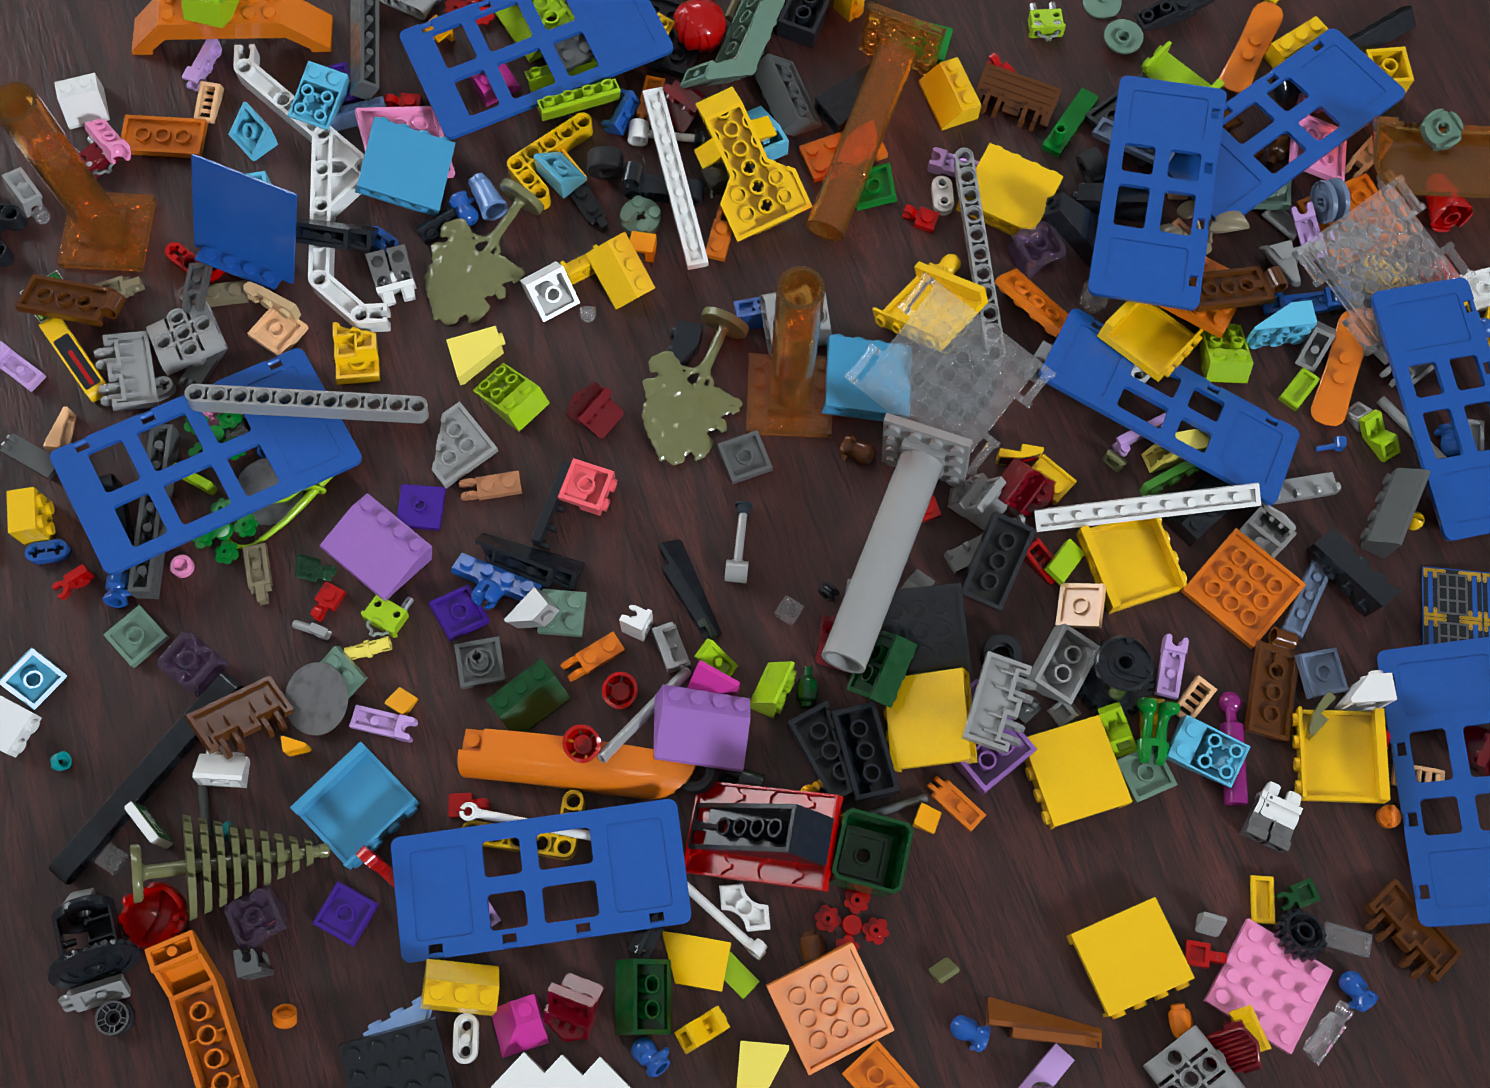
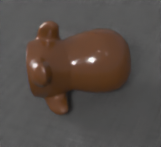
M852 434L846 436L838 450L842 454L844 462L851 456L859 464L868 465L875 457L874 447L862 440L857 441L856 436Z

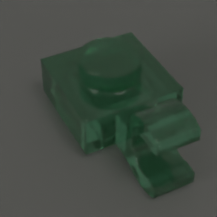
M302 554L296 557L295 577L317 582L319 578L331 581L332 575L336 576V566H321V559Z

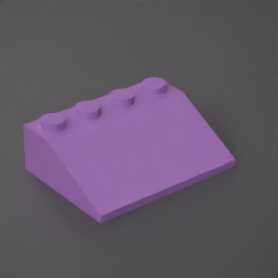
M368 493L347 511L320 544L321 549L383 601H386L432 560V546Z
M978 679L974 680L970 684L972 700L977 687ZM1004 728L1003 733L1021 739L1020 746L1010 745L1008 753L1004 754L976 744L978 763L957 762L953 764L976 792L983 796L1037 750L1024 733H1017Z
M663 684L655 696L653 759L742 772L751 719L750 698Z

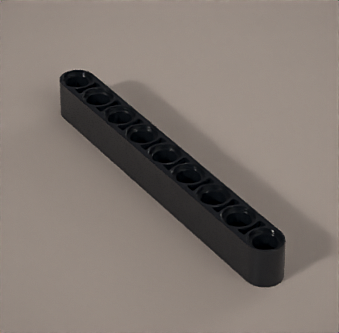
M1411 5L1400 7L1347 38L1363 53H1365L1366 49H1377L1416 26L1413 8ZM1274 78L1273 80H1271V84L1275 82L1277 79ZM1289 80L1284 81L1273 89L1277 102L1290 99L1301 92Z

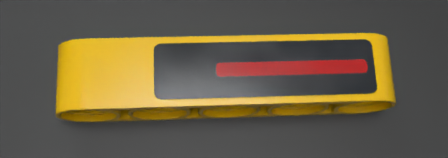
M49 318L39 324L40 329L89 399L94 403L105 396L100 394L99 387L102 384H107L65 322L62 319Z

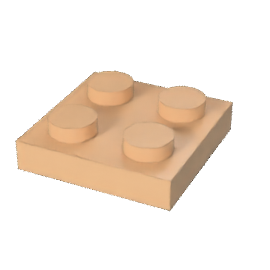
M271 308L268 309L247 334L251 339L278 357V355L289 351L306 333L309 327L299 319L297 321L290 317L286 319L277 310Z
M1062 583L1060 585L1055 625L1058 626L1066 623L1072 628L1101 629L1106 586L1104 584Z

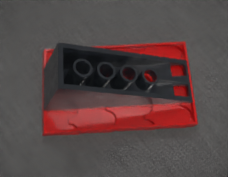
M716 782L709 791L696 794L684 854L686 873L828 892L843 797L836 794Z

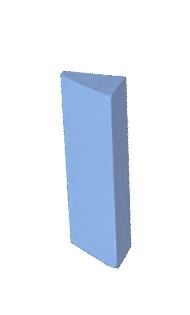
M380 96L369 101L364 100L341 106L330 126L336 131L358 126L355 109L386 107L384 98Z

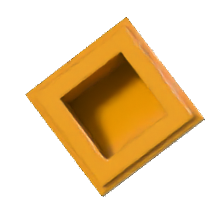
M399 687L384 704L398 714L407 716L418 701V698Z
M281 736L283 752L290 757L312 751L311 747L304 742Z
M921 802L912 826L934 835L942 812Z

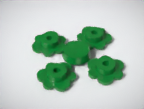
M220 413L217 415L220 426L212 425L210 428L219 443L231 440V438L225 439L226 433L224 429L229 427L231 429L237 428V424L243 421L241 414ZM186 417V423L184 424L185 431L192 432V434L196 436L190 422ZM196 442L194 447L189 449L188 454L190 457L203 451L200 442ZM246 451L236 456H233L230 459L237 460L240 456H244L246 454Z
M220 498L218 502L211 505V511L215 512L229 506L231 503L230 499ZM251 513L238 519L234 527L229 523L192 541L195 542V546L198 549H202L205 545L210 546L215 537L224 540L221 546L215 549L217 553L215 559L218 563L224 562L229 565L232 560L238 558L239 552L236 550L237 544L231 543L226 539L231 537L233 530L239 533V536L242 538L246 537V535L253 536L256 533L255 527L258 526V521L255 520V516Z

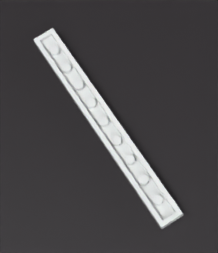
M663 88L643 90V98L687 268L691 270L708 266V258Z
M1259 483L1034 509L1037 532L1084 527L1087 525L1093 526L1261 506Z

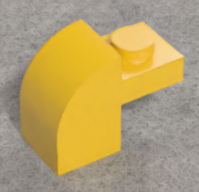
M716 1006L699 1018L686 1024L674 1032L685 1054H688L720 1035L730 1026L725 1014L719 1006Z

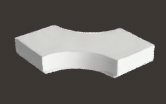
M743 883L719 886L721 910L737 914L743 920L747 932L770 930L768 905L752 901L745 893Z

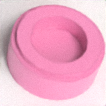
M178 555L170 563L171 572L179 578L190 576L195 567L193 560L187 555Z

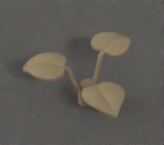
M1188 200L1182 203L1177 209L1178 217L1182 219L1192 218L1195 201ZM1232 210L1216 216L1215 221H1212L1209 226L1206 254L1212 251L1213 233L1219 234L1250 228L1243 213ZM1197 220V229H1201L1200 221ZM1171 223L1160 225L1162 232L1188 236L1180 226L1175 228L1174 224Z

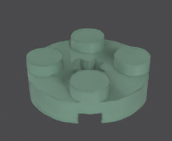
M1436 109L1428 114L1420 124L1419 131L1422 138L1433 151L1450 149L1461 140L1463 123L1456 113L1443 111L1444 109ZM1438 125L1440 128H1445L1444 133L1439 131Z
M635 196L632 200L625 203L621 209L620 221L622 227L629 235H631L632 231L654 234L661 224V210L652 200L642 196ZM643 214L646 219L638 221L637 215Z

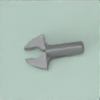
M294 620L292 623L293 628L313 634L322 640H329L332 633L327 628L313 622L309 624Z

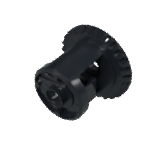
M1115 636L1107 641L1102 640L1096 643L1100 648L1096 653L1094 664L1077 696L1088 709L1098 715L1099 708L1116 702H1120L1126 717L1136 714L1140 711L1137 707V699L1142 697L1151 698L1154 689V659L1150 650L1143 642L1131 636Z
M102 894L80 896L63 903L53 912L51 920L59 958L52 963L47 972L48 981L51 985L59 988L73 989L114 975L125 974L140 961V947L130 940L125 941L123 939L115 901L111 897ZM88 932L90 938L87 939L90 946L85 945L83 949L67 951L66 948L77 945V940L74 938L65 941L63 934Z

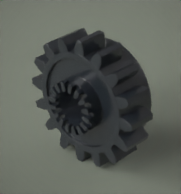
M1296 909L1293 912L1288 910L1277 919L1278 923L1274 925V928L1278 932L1274 934V937L1280 939V942L1277 944L1278 947H1285V955L1288 953L1292 954V960L1300 957L1303 963L1308 959L1313 961L1325 952L1323 948L1328 944L1325 942L1327 934L1324 931L1323 924L1319 922L1316 916L1309 914L1308 911L1301 912L1299 909Z

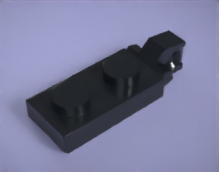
M584 182L568 196L588 225H596L603 234L609 230V224L606 221L608 215Z

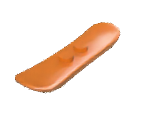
M1264 1L1253 8L1242 35L1219 76V79L1225 82L1223 88L1239 94L1252 84L1260 63L1283 21L1282 9L1275 3Z
M1349 309L1339 318L1336 336L1333 339L1328 360L1311 407L1312 417L1321 424L1337 426L1342 424L1346 418L1356 377L1374 328V320L1371 314L1362 309Z

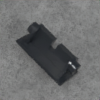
M453 208L449 210L444 209L442 213L434 217L435 219H430L418 225L416 231L422 237L425 245L440 237L441 226L445 222L458 219Z
M663 912L650 914V922L664 920ZM665 926L637 930L627 950L645 959H649Z

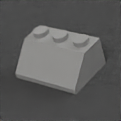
M1066 623L1055 626L1036 659L1030 675L1026 679L1037 684L1035 691L1041 695L1072 705L1094 664L1095 656L1100 646Z

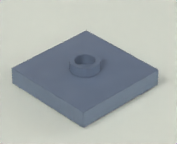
M1336 647L1294 656L1307 699L1325 696L1328 691L1332 694L1349 691Z

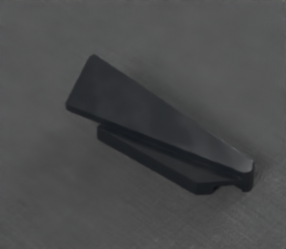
M297 218L296 243L346 251L351 246L366 252H372L378 233L377 227Z
M482 533L475 539L476 545H481L484 550L487 563L548 588L554 582L569 591H573L585 566L584 562L486 533Z
M678 539L660 543L658 545L659 552L667 565L662 567L663 575L705 641L707 638L710 640L717 638L722 632L683 542Z

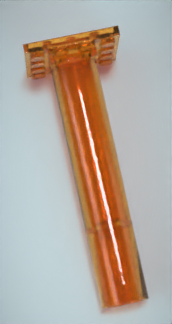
M869 1L859 50L867 55L874 56L805 223L807 229L816 236L829 241L843 240L911 69L926 75L937 65L947 29Z
M18 81L0 86V125L67 212L57 261L59 267L143 272L156 197L153 194L105 192L34 88L27 83Z
M805 266L792 267L784 271L778 279L772 356L770 354L749 353L746 434L758 430L759 435L831 437L832 415L821 413V405L825 398L827 356H816L825 284L821 275L812 268Z

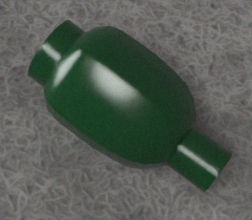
M810 666L803 667V676L798 680L796 688L797 701L801 703V708L805 709L813 708L814 703L818 700V683L812 676V667Z

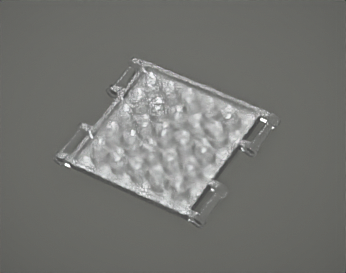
M1402 174L1291 253L1294 259L1297 258L1313 279L1314 282L1312 283L1317 288L1326 281L1349 312L1350 316L1341 323L1344 327L1349 328L1363 347V352L1366 356H1369L1383 345L1370 301L1372 294L1382 290L1455 278H1465L1468 281L1476 275L1473 269L1470 270L1454 249L1455 245L1452 241L1439 248L1415 215L1427 207L1424 203L1419 202L1405 183V177ZM1395 186H1397V187L1399 188V190L1401 191V193L1404 195V197L1407 199V201H1408V202L1410 203V205L1413 207L1412 210L1409 208V206L1406 204V202L1404 201V199L1401 197V195H1400V194L1398 193V191L1395 189ZM1445 253H1447V255L1450 257V259L1453 261V263L1456 265V267L1463 276L1460 277L1458 272L1455 270V268L1444 255Z
M924 272L921 276L922 279L904 303L901 302L898 305V308L911 318L884 352L870 342L867 346V351L844 377L893 415L972 439L971 452L984 438L987 444L972 463L968 465L967 473L974 477L977 474L976 470L991 451L1001 444L987 433L1014 398L1029 409L1033 404L1031 401L1050 378L1053 379L1056 373ZM928 284H930L934 288L914 312L910 309ZM874 354H876L880 358L863 380L860 381L857 376ZM1039 368L1043 374L1027 394L1022 396L1019 392Z

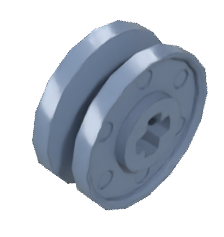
M1337 177L1315 182L1311 189L1310 202L1313 203L1317 221L1327 224L1333 221L1344 220L1348 216L1351 199L1346 183Z

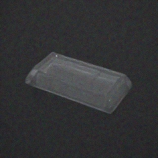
M1325 922L1324 931L1327 934V937H1325V942L1328 943L1327 947L1369 958L1372 934Z

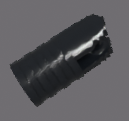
M743 769L742 772L725 770L724 772L734 776L724 775L721 777V782L762 787L765 775Z

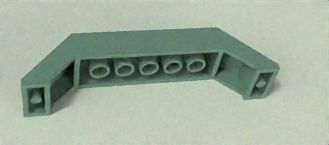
M742 0L715 61L710 60L687 69L680 86L685 89L726 84L753 75L757 70L760 58L764 54L766 43L771 38L770 34L773 27L778 22L777 18L780 11L785 6V0Z

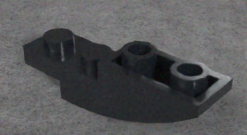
M1161 0L1134 13V16L1143 31L1155 30L1196 15L1197 10L1213 3L1215 0Z

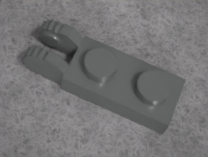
M201 262L189 263L182 293V309L185 313L191 312L192 299L196 300V310L198 312L204 311V298L207 296L213 267Z

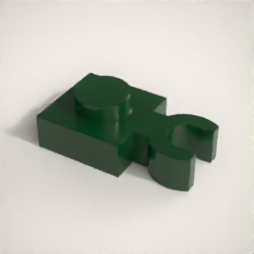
M1311 878L1288 886L1287 888L1290 893L1281 892L1275 895V899L1283 897L1286 900V905L1280 907V911L1291 909L1294 903L1296 908L1299 909L1321 900Z

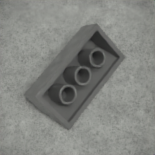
M769 53L765 55L757 64V70L754 73L755 80L761 87L762 95L770 107V113L781 126L783 132L790 136H797L820 128L822 123L794 62Z
M1397 468L1391 474L1387 473L1382 482V485H1384L1383 491H1380L1375 499L1377 506L1368 516L1367 521L1370 522L1368 528L1366 527L1361 533L1360 539L1362 542L1359 548L1384 559L1402 545L1431 471L1427 469Z

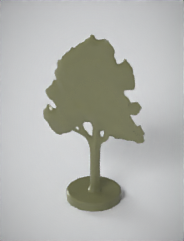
M504 178L500 183V189L513 204L490 234L481 236L472 233L467 221L462 218L445 222L441 226L440 236L447 237L448 240L446 242H435L431 245V259L433 262L428 265V270L424 277L426 280L425 289L430 306L432 307L434 320L440 319L448 326L456 324L459 318L466 314L469 324L479 321L490 309V305L485 298L496 295L498 299L505 298L506 288L502 284L510 281L514 284L525 275V271L522 268L517 267L505 256L500 255L499 240L521 208L531 214L540 215L544 210V205L528 189L511 179ZM487 241L488 243L482 251H478L475 248L477 243ZM493 248H495V253H494V254L491 253V251L493 250Z
M705 307L701 313V320L709 328L716 331V334L704 360L697 367L692 368L681 365L680 361L671 351H664L652 356L648 362L650 372H657L658 376L646 378L642 382L646 392L645 397L647 398V401L643 404L642 419L644 420L643 424L647 431V436L651 439L661 462L667 460L671 465L675 466L683 463L685 456L690 452L695 456V461L704 458L714 445V441L708 436L707 432L716 428L721 433L726 432L727 423L721 417L728 413L734 415L740 411L739 408L743 405L739 398H734L721 388L713 386L714 381L711 376V368L725 336L743 339L746 338L749 332V326L741 318L720 308ZM699 373L695 384L688 382L687 378L690 375Z

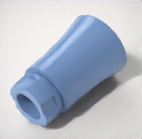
M483 173L474 174L469 179L468 184L479 206L482 218L487 221H493L502 217L508 210V203L500 196L486 175Z

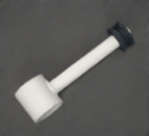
M635 118L630 121L627 140L629 144L643 147L647 145L648 138H654L652 130H649L650 124L648 121L641 118ZM695 130V134L674 132L676 141L693 142L694 147L696 145L701 146L705 141L703 131L697 133V130Z

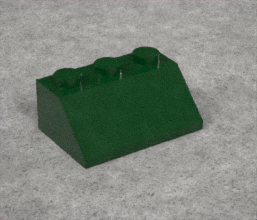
M880 630L865 671L863 673H853L846 690L891 708L897 698L898 690L906 676V671L915 655L918 644L897 634Z
M541 658L487 698L486 701L509 731L528 732L571 698Z
M616 960L615 1035L671 1034V960Z

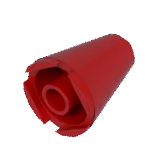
M1434 175L1427 179L1424 184L1430 225L1433 230L1439 233L1449 232L1451 227L1457 225L1459 228L1469 221L1473 215L1471 204L1443 176Z

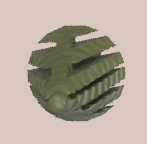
M183 814L185 860L145 865L142 863L140 845H130L134 904L144 900L143 883L148 879L185 875L189 920L191 921L197 918L196 873H200L202 900L204 914L212 911L211 871L216 872L217 897L219 907L227 904L226 869H230L232 893L235 900L242 896L241 867H245L249 894L257 889L256 865H260L261 880L264 887L271 884V863H275L278 880L285 877V861H290L291 872L294 873L300 869V859L304 858L307 867L314 863V858L328 857L330 855V847L327 843L312 846V840L304 839L303 848H299L297 838L289 836V849H284L282 834L275 833L273 836L274 851H270L268 833L259 830V852H255L252 828L244 827V854H240L237 825L229 824V856H225L222 823L213 820L214 857L210 858L207 821L204 818L198 817L199 859H195L191 816Z

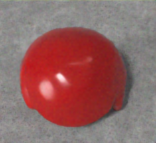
M687 0L678 6L673 15L675 20L674 29L678 33L679 42L685 45L687 51L698 50L700 53H711L722 44L726 33V19L723 10L713 0Z
M150 882L146 887L143 886L144 900L142 902L134 904L133 893L122 898L124 908L118 916V922L123 927L124 935L130 937L129 940L132 943H136L141 949H147L183 934L188 920L187 902L181 891L175 886L165 882Z

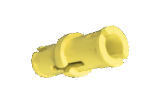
M389 636L372 641L365 640L363 643L355 646L345 647L344 652L351 660L363 657L371 658L374 654L392 650V643Z

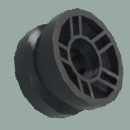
M107 1001L97 1010L95 1025L98 1031L104 1035H124L134 1025L136 1019L135 1010L127 1002ZM115 1013H117L119 1016L118 1021L112 1022V1019H114L116 1015Z

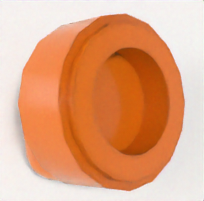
M1395 805L1382 806L1376 812L1377 823L1386 829L1396 827L1401 822V813Z
M281 1004L275 1007L272 1011L274 1026L279 1029H288L297 1024V1008L291 1004Z

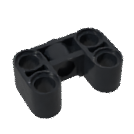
M0 202V237L5 229L23 230L27 226L28 220L22 211L14 204ZM0 241V267H8L14 263L15 255L3 241Z

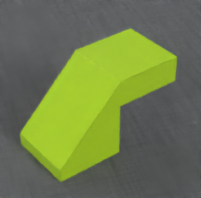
M1375 409L1359 419L1362 437L1380 461L1386 462L1401 452L1397 434L1385 430L1381 411Z
M1120 702L1099 708L1098 713L1107 731L1116 757L1119 758L1136 752L1137 745Z

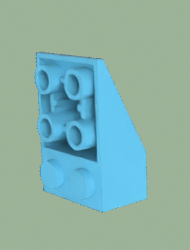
M308 61L288 117L328 130L344 103L349 90L350 81L348 74Z
M762 106L747 111L750 120L769 116L777 133L776 136L761 142L767 157L775 160L787 155L789 140L781 126Z
M1312 300L1291 302L1255 326L1246 338L1248 347L1257 349L1266 345L1277 347L1285 343H1291L1292 345L1302 343L1317 325Z
M1189 715L1181 716L1168 743L1170 749L1167 760L1231 788L1251 746Z

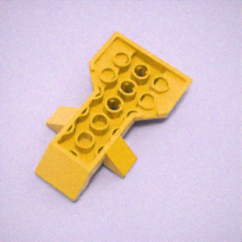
M733 86L695 103L711 139L696 148L694 152L702 169L714 165L721 160L730 178L720 206L737 242L752 235H757L813 207L796 169L769 159L763 149L761 142L777 135L769 116L750 120L742 100ZM745 164L754 166L752 173L744 171ZM754 183L762 184L761 192L753 191ZM766 201L767 204H771L769 211L761 209L763 202Z

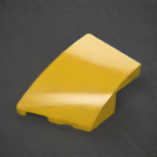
M333 322L337 385L380 381L376 333L367 330L362 331L356 327L351 329L340 326L339 323Z
M663 931L662 935L668 958L671 960V970L675 984L722 992L731 943Z

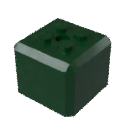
M851 808L840 815L829 884L882 898L900 891L904 881L914 832L910 823ZM860 849L868 853V860L865 863L857 859V852Z

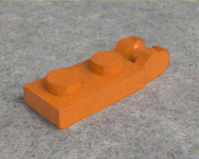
M719 205L705 251L707 258L725 262L733 232L728 221L722 220L724 212Z
M613 631L579 651L560 666L563 670H566L578 662L581 664L582 668L573 671L568 676L570 681H574L585 674L588 675L625 652V649Z

